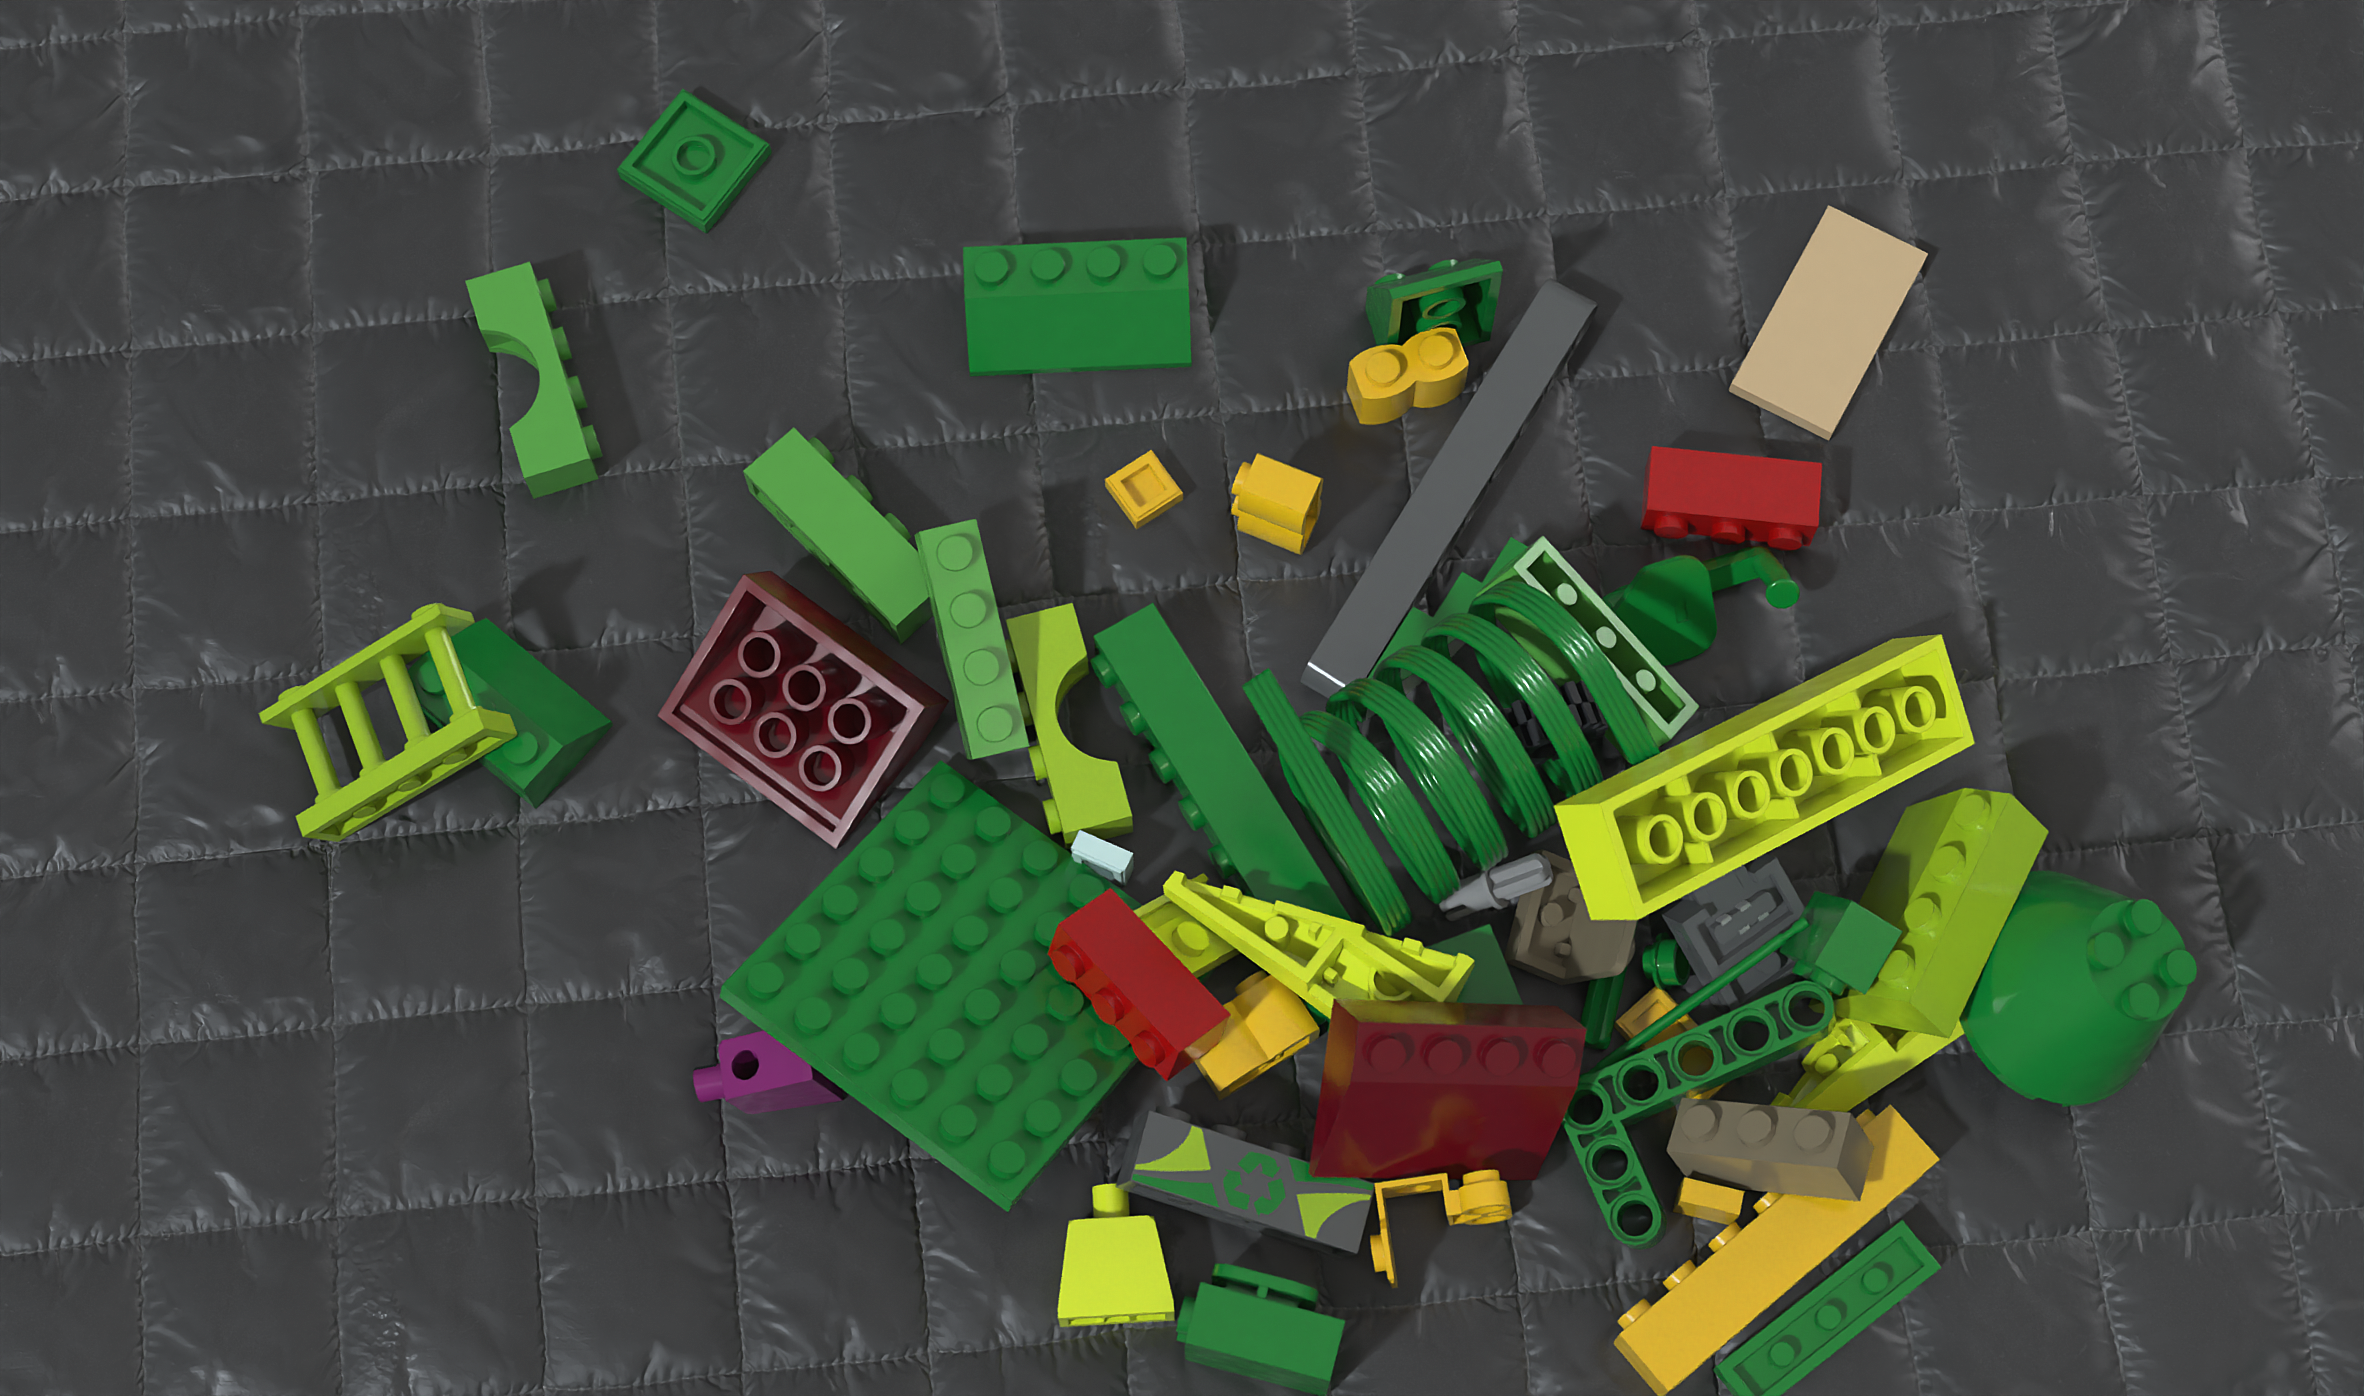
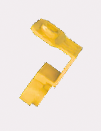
M1482 1170L1463 1175L1464 1186L1458 1190L1450 1189L1447 1173L1374 1183L1381 1234L1370 1236L1375 1272L1386 1271L1391 1287L1398 1288L1385 1198L1443 1190L1446 1213L1450 1225L1463 1223L1482 1225L1501 1222L1512 1218V1210L1507 1182L1500 1181L1498 1170Z

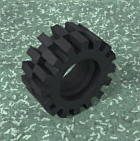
M1574 681L1566 682L1559 688L1557 685H1554L1569 707L1588 744L1591 745L1596 741L1595 738L1602 737L1606 733L1605 731L1608 730V725L1583 681L1576 684ZM1518 699L1511 703L1512 707L1503 708L1500 711L1517 735L1534 766L1542 765L1549 759L1553 761L1560 759L1545 730L1525 700Z

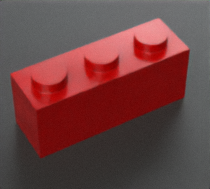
M1652 446L1645 466L1640 529L1654 531L1657 536L1667 539H1681L1690 534L1710 536L1714 542L1725 545L1740 544L1745 540L1768 542V546L1771 548L1785 551L1796 550L1802 546L1809 547L1819 524L1822 463Z
M1111 888L1058 924L1048 951L1056 971L1062 978L1069 982H1074L1091 1000L1097 1015L1105 1023L1114 1025L1131 1043L1137 1058L1147 1067L1154 1068L1166 1082L1219 1043L1231 1014Z

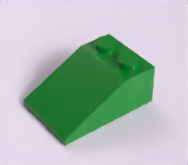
M1454 259L1444 260L1432 265L1425 272L1405 276L1402 273L1390 274L1380 278L1374 285L1368 286L1365 310L1377 346L1387 344L1403 346L1414 335L1433 328L1456 329L1462 347L1490 341L1503 274L1500 260L1471 259L1460 263Z

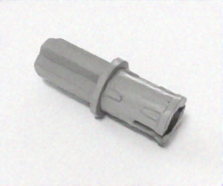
M1534 853L1498 867L1495 865L1490 867L1488 871L1481 870L1480 873L1460 880V890L1448 896L1446 900H1442L1439 904L1442 912L1454 908V910L1446 914V918L1450 921L1459 920L1461 917L1492 906L1496 909L1505 908L1508 906L1510 899L1548 886L1553 881L1550 862L1545 855Z

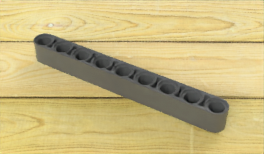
M1552 278L1546 280L1318 645L1303 672L1301 684L1329 699L1333 693L1354 679L1369 677L1412 607H1418L1583 339L1599 307L1598 303Z

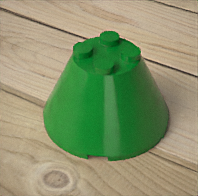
M2031 871L1959 1017V1021L1969 1043L1981 1061L2000 1081L2012 1090L2031 1100L2040 1098L2053 1103L2063 1104L2062 1107L2087 1105L2115 1094L2137 1074L2180 1005L2188 984L2192 983L2196 978V962L2193 956L2186 951L2184 942L2175 926L2161 913L2159 907L2154 902L2148 899L2135 900L2064 873Z

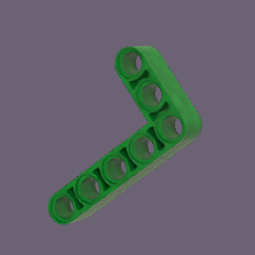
M1806 980L1793 983L1578 1080L1577 1089L1562 1123L1605 1221L1615 1238L1630 1248L1643 1250L1652 1248L1659 1243L1665 1235L1667 1228L1665 1210L1627 1127L1680 1104L1682 1097L1693 1098L1823 1040L1831 1034L1837 1020L1834 1001L1825 987L1816 982ZM1808 997L1820 1000L1825 1005V1012L1818 1023L1812 1026H1801L1793 1021L1792 1010L1798 1001ZM1751 1022L1762 1023L1769 1029L1767 1043L1761 1049L1755 1051L1744 1050L1737 1044V1035L1741 1027ZM1698 1046L1707 1047L1713 1051L1714 1056L1713 1065L1710 1070L1699 1076L1685 1073L1682 1061L1686 1052ZM1641 1071L1655 1073L1659 1082L1655 1094L1647 1100L1639 1101L1632 1099L1628 1093V1083L1632 1076ZM1588 1095L1600 1097L1603 1102V1113L1599 1120L1590 1125L1578 1124L1573 1114L1577 1101ZM1614 1149L1625 1152L1628 1166L1624 1175L1611 1181L1602 1179L1597 1168L1601 1156L1607 1151ZM1638 1204L1648 1206L1653 1215L1650 1229L1640 1236L1627 1235L1622 1226V1219L1626 1210Z

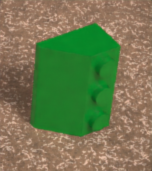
M484 618L450 638L476 706H482L486 710L510 714L518 735L480 757L477 761L536 809L613 726V723L490 620ZM429 650L409 668L408 673L424 716L441 729L450 723L449 719L453 715V711Z

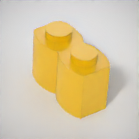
M1433 328L1414 335L1403 346L1394 344L1375 346L1355 356L1349 362L1347 392L1359 423L1367 425L1387 423L1401 417L1411 407H1436L1448 403L1459 396L1465 389L1469 362L1456 329Z
M1257 453L1252 464L1245 461L1242 463L1233 483L1231 493L1236 495L1231 514L1238 516L1237 530L1302 555L1319 517L1322 503L1320 496L1323 478Z
M1264 970L1254 973L1237 985L1235 992L1238 996L1223 1005L1231 1016L1219 1043L1194 1061L1219 1100L1241 1089L1268 1069L1295 1055L1319 1038L1320 1028L1299 996L1272 975L1267 976Z

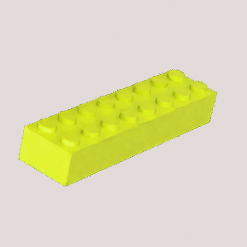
M1942 635L1895 638L1554 805L1591 920H1639L1974 745L1975 741Z

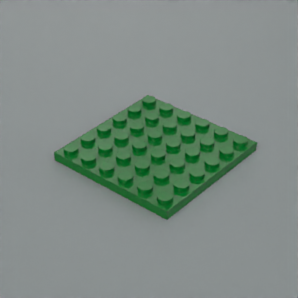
M940 760L722 984L719 997L1006 1212H1009L1139 1061L1132 1049L1131 1043L1114 1025L1105 1023L1095 1012L1091 1000L1074 982H1069L1062 978L1056 971L1048 951L1057 926L1109 888L1132 911L1143 905L1085 863L1075 862L1071 853ZM1216 967L1197 979L1204 985L1215 972Z

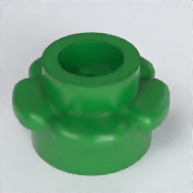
M1666 932L1659 933L1656 936V942L1652 945H1647L1643 952L1644 974L1648 980L1654 981L1658 989L1670 990L1673 985H1685L1687 983L1691 965L1675 938H1670Z

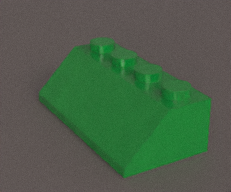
M1186 237L963 247L964 299L970 376L1192 367Z

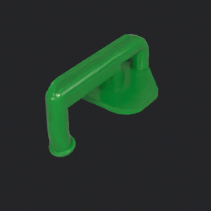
M1752 546L1702 562L1690 555H1679L1646 565L1638 571L1630 584L1619 587L1601 599L1662 666H1666L1698 656L1713 643L1717 634V621L1712 592L1760 578L1767 587L1765 596L1768 603L1773 607L1785 609L1797 603L1800 598V589L1768 548Z

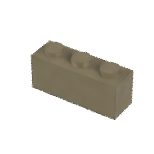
M1682 1097L1667 1147V1153L1686 1178L1734 1189L1860 1202L1874 1146L1852 1113Z

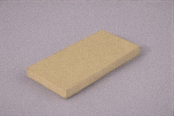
M1828 206L1732 381L1729 392L1829 441L1925 263L1928 253Z

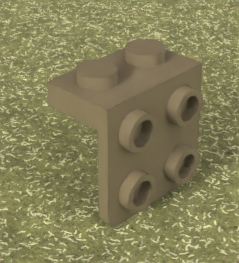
M1544 849L1531 852V854L1545 855L1548 858L1553 873V881L1548 886L1520 895L1504 956L1506 963L1559 985L1621 974L1631 961L1635 951L1633 936L1637 920H1591L1572 861Z

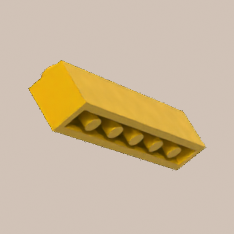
M1891 1104L1877 1116L1868 1108L1855 1118L1874 1146L1860 1202L1768 1192L1753 1206L1759 1214L1756 1219L1743 1230L1734 1221L1708 1244L1714 1252L1710 1258L1698 1268L1691 1260L1685 1262L1663 1282L1669 1290L1664 1297L1653 1306L1643 1298L1617 1321L1624 1330L1617 1336L1613 1344L1658 1396H1666L1940 1160Z

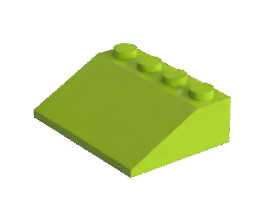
M1962 788L1906 807L1858 904L1898 928L1902 933L1866 995L1847 988L1844 989L1841 996L1827 990L1834 1001L1837 1017L1950 1038L2049 832L2011 793ZM1812 998L1808 1007L1814 1012L1824 1014L1825 1005L1820 1000Z

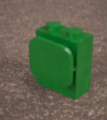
M1216 1263L1214 1264L1211 1276V1285L1201 1282L1197 1298L1185 1296L1176 1332H1178L1176 1341L1185 1343V1360L1318 1396H1326L1345 1320L1315 1313L1319 1292L1310 1286L1239 1266Z

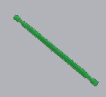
M1805 916L1801 917L1787 931L1777 934L1600 1060L1593 1069L1579 1075V1079L1613 1065L1637 1050L1779 949L1793 935L1801 933L1810 927L1811 924Z

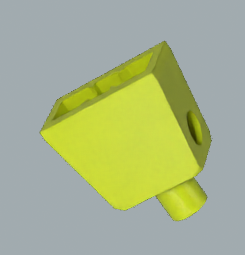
M1102 1184L1092 1187L1094 1219H1076L1069 1221L1058 1302L1060 1327L1175 1321L1174 1301L1154 1216H1130L1128 1191L1116 1188V1184Z

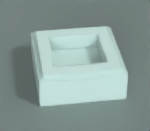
M1079 830L1071 847L1073 860L1080 864L1085 863L1105 879L1118 886H1126L1134 870L1133 853Z

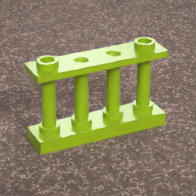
M442 603L425 605L412 613V620L306 685L285 690L278 696L277 703L259 713L262 724L296 730L319 795L315 798L316 804L295 816L303 837L339 842L518 735L510 714L486 710L482 706H476L450 638L475 623L471 612L448 607ZM429 650L453 711V715L449 719L450 723L434 733H430L406 668V664ZM383 678L386 680L408 742L404 745L405 751L390 760H386L361 694L363 690ZM339 705L343 711L363 769L359 772L360 778L345 787L340 785L317 721L319 717Z

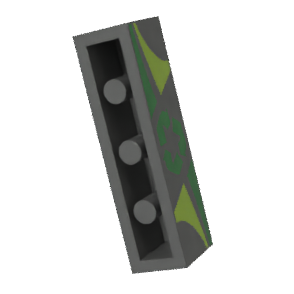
M1157 1106L1155 1112L1149 1110L1134 1119L1116 1188L1338 1259L1358 1253L1375 1188L1374 1183L1360 1178L1312 1177L1309 1174L1310 1162L1302 1160L1303 1151L1281 1143H1269L1268 1147L1264 1148L1246 1142L1247 1133L1226 1125L1214 1124L1212 1129L1209 1130L1190 1124L1191 1115L1175 1108Z

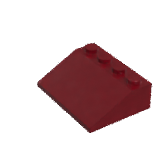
M764 571L742 575L657 716L837 849L842 846L920 749L949 703V700L774 572Z
M1333 999L1309 1174L1312 1177L1407 1179L1447 1173L1448 1179H1463V1175L1471 1172L1498 1170L1500 1180H1536L1577 1089L1587 1029L1558 1006Z

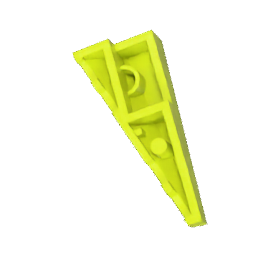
M1174 871L1163 885L1166 897L1330 1019L1333 999L1455 1003L1475 965V960L1465 954L1458 953L1457 956H1452L1424 948L1420 941L1406 937L1403 941L1367 931L1364 925L1278 900H1276L1275 904L1245 896L1240 889L1226 885L1221 889L1187 879L1184 873Z
M1837 1017L1836 1026L1831 1034L1823 1040L1816 1042L1801 1062L1806 1072L1788 1096L1779 1092L1770 1105L1847 1112L1965 1033L1959 1020L1948 1039Z

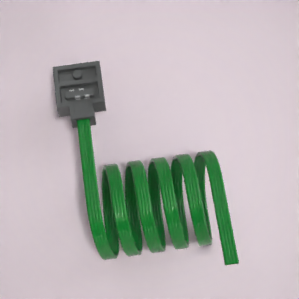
M1502 581L1495 584L1472 601L1468 613L1452 614L1426 631L1420 646L1408 645L1402 647L1382 660L1375 668L1373 679H1354L1333 693L1326 703L1325 712L1312 710L1298 717L1270 669L1264 670L1242 685L1244 692L1277 745L1283 773L1300 808L1346 883L1371 920L1386 937H1392L1394 933H1398L1400 929L1412 923L1411 911L1386 864L1311 738L1319 741L1338 756L1347 776L1388 843L1413 880L1431 902L1440 904L1442 900H1446L1448 896L1460 890L1461 882L1442 842L1408 786L1379 750L1361 734L1355 717L1353 702L1365 706L1382 718L1395 746L1438 816L1465 854L1482 871H1488L1490 867L1495 866L1496 863L1508 857L1509 848L1506 839L1487 801L1455 749L1426 714L1406 697L1401 679V669L1407 670L1427 682L1437 706L1472 765L1502 809L1527 837L1536 838L1538 834L1543 833L1544 830L1549 829L1550 826L1557 822L1554 805L1530 757L1503 714L1481 687L1452 662L1448 648V636L1457 638L1472 646L1477 661L1503 708L1512 707L1511 703L1518 699L1527 702L1560 758L1555 761L1549 759L1541 767L1567 798L1604 781L1597 760L1582 730L1552 681L1520 644L1497 627L1495 603L1509 607L1526 617L1542 630L1561 650L1587 686L1632 767L1661 753L1621 680L1593 638L1559 603L1528 584L1518 581ZM1765 853L1681 897L1683 901L1662 916L1704 987L1777 934L1784 933L1791 928L1793 923L1799 919L1805 907L1777 857ZM1781 946L1711 996L1710 1000L1716 1011L1722 1014L1729 1013L1776 992L1795 980L1798 976L1792 973L1791 970L1796 962L1780 953Z

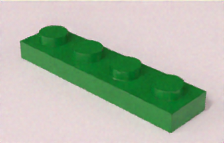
M1901 1220L1718 1364L1713 1371L1733 1396H1781L1942 1267L1905 1222Z

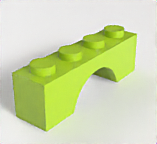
M1073 603L1007 619L1006 625L1009 639L1005 640L1012 674L1018 672L1023 692L1017 693L1025 727L1033 726L1037 745L1028 747L1031 765L1036 781L1047 778L1052 796L1051 799L1042 801L1050 834L1061 832L1067 850L1072 847L1079 830L1102 840L1133 832L1132 813L1118 763L1116 761L1097 759L1084 754L1067 740L1058 724L1059 709L1064 697L1079 680L1089 674L1087 652Z

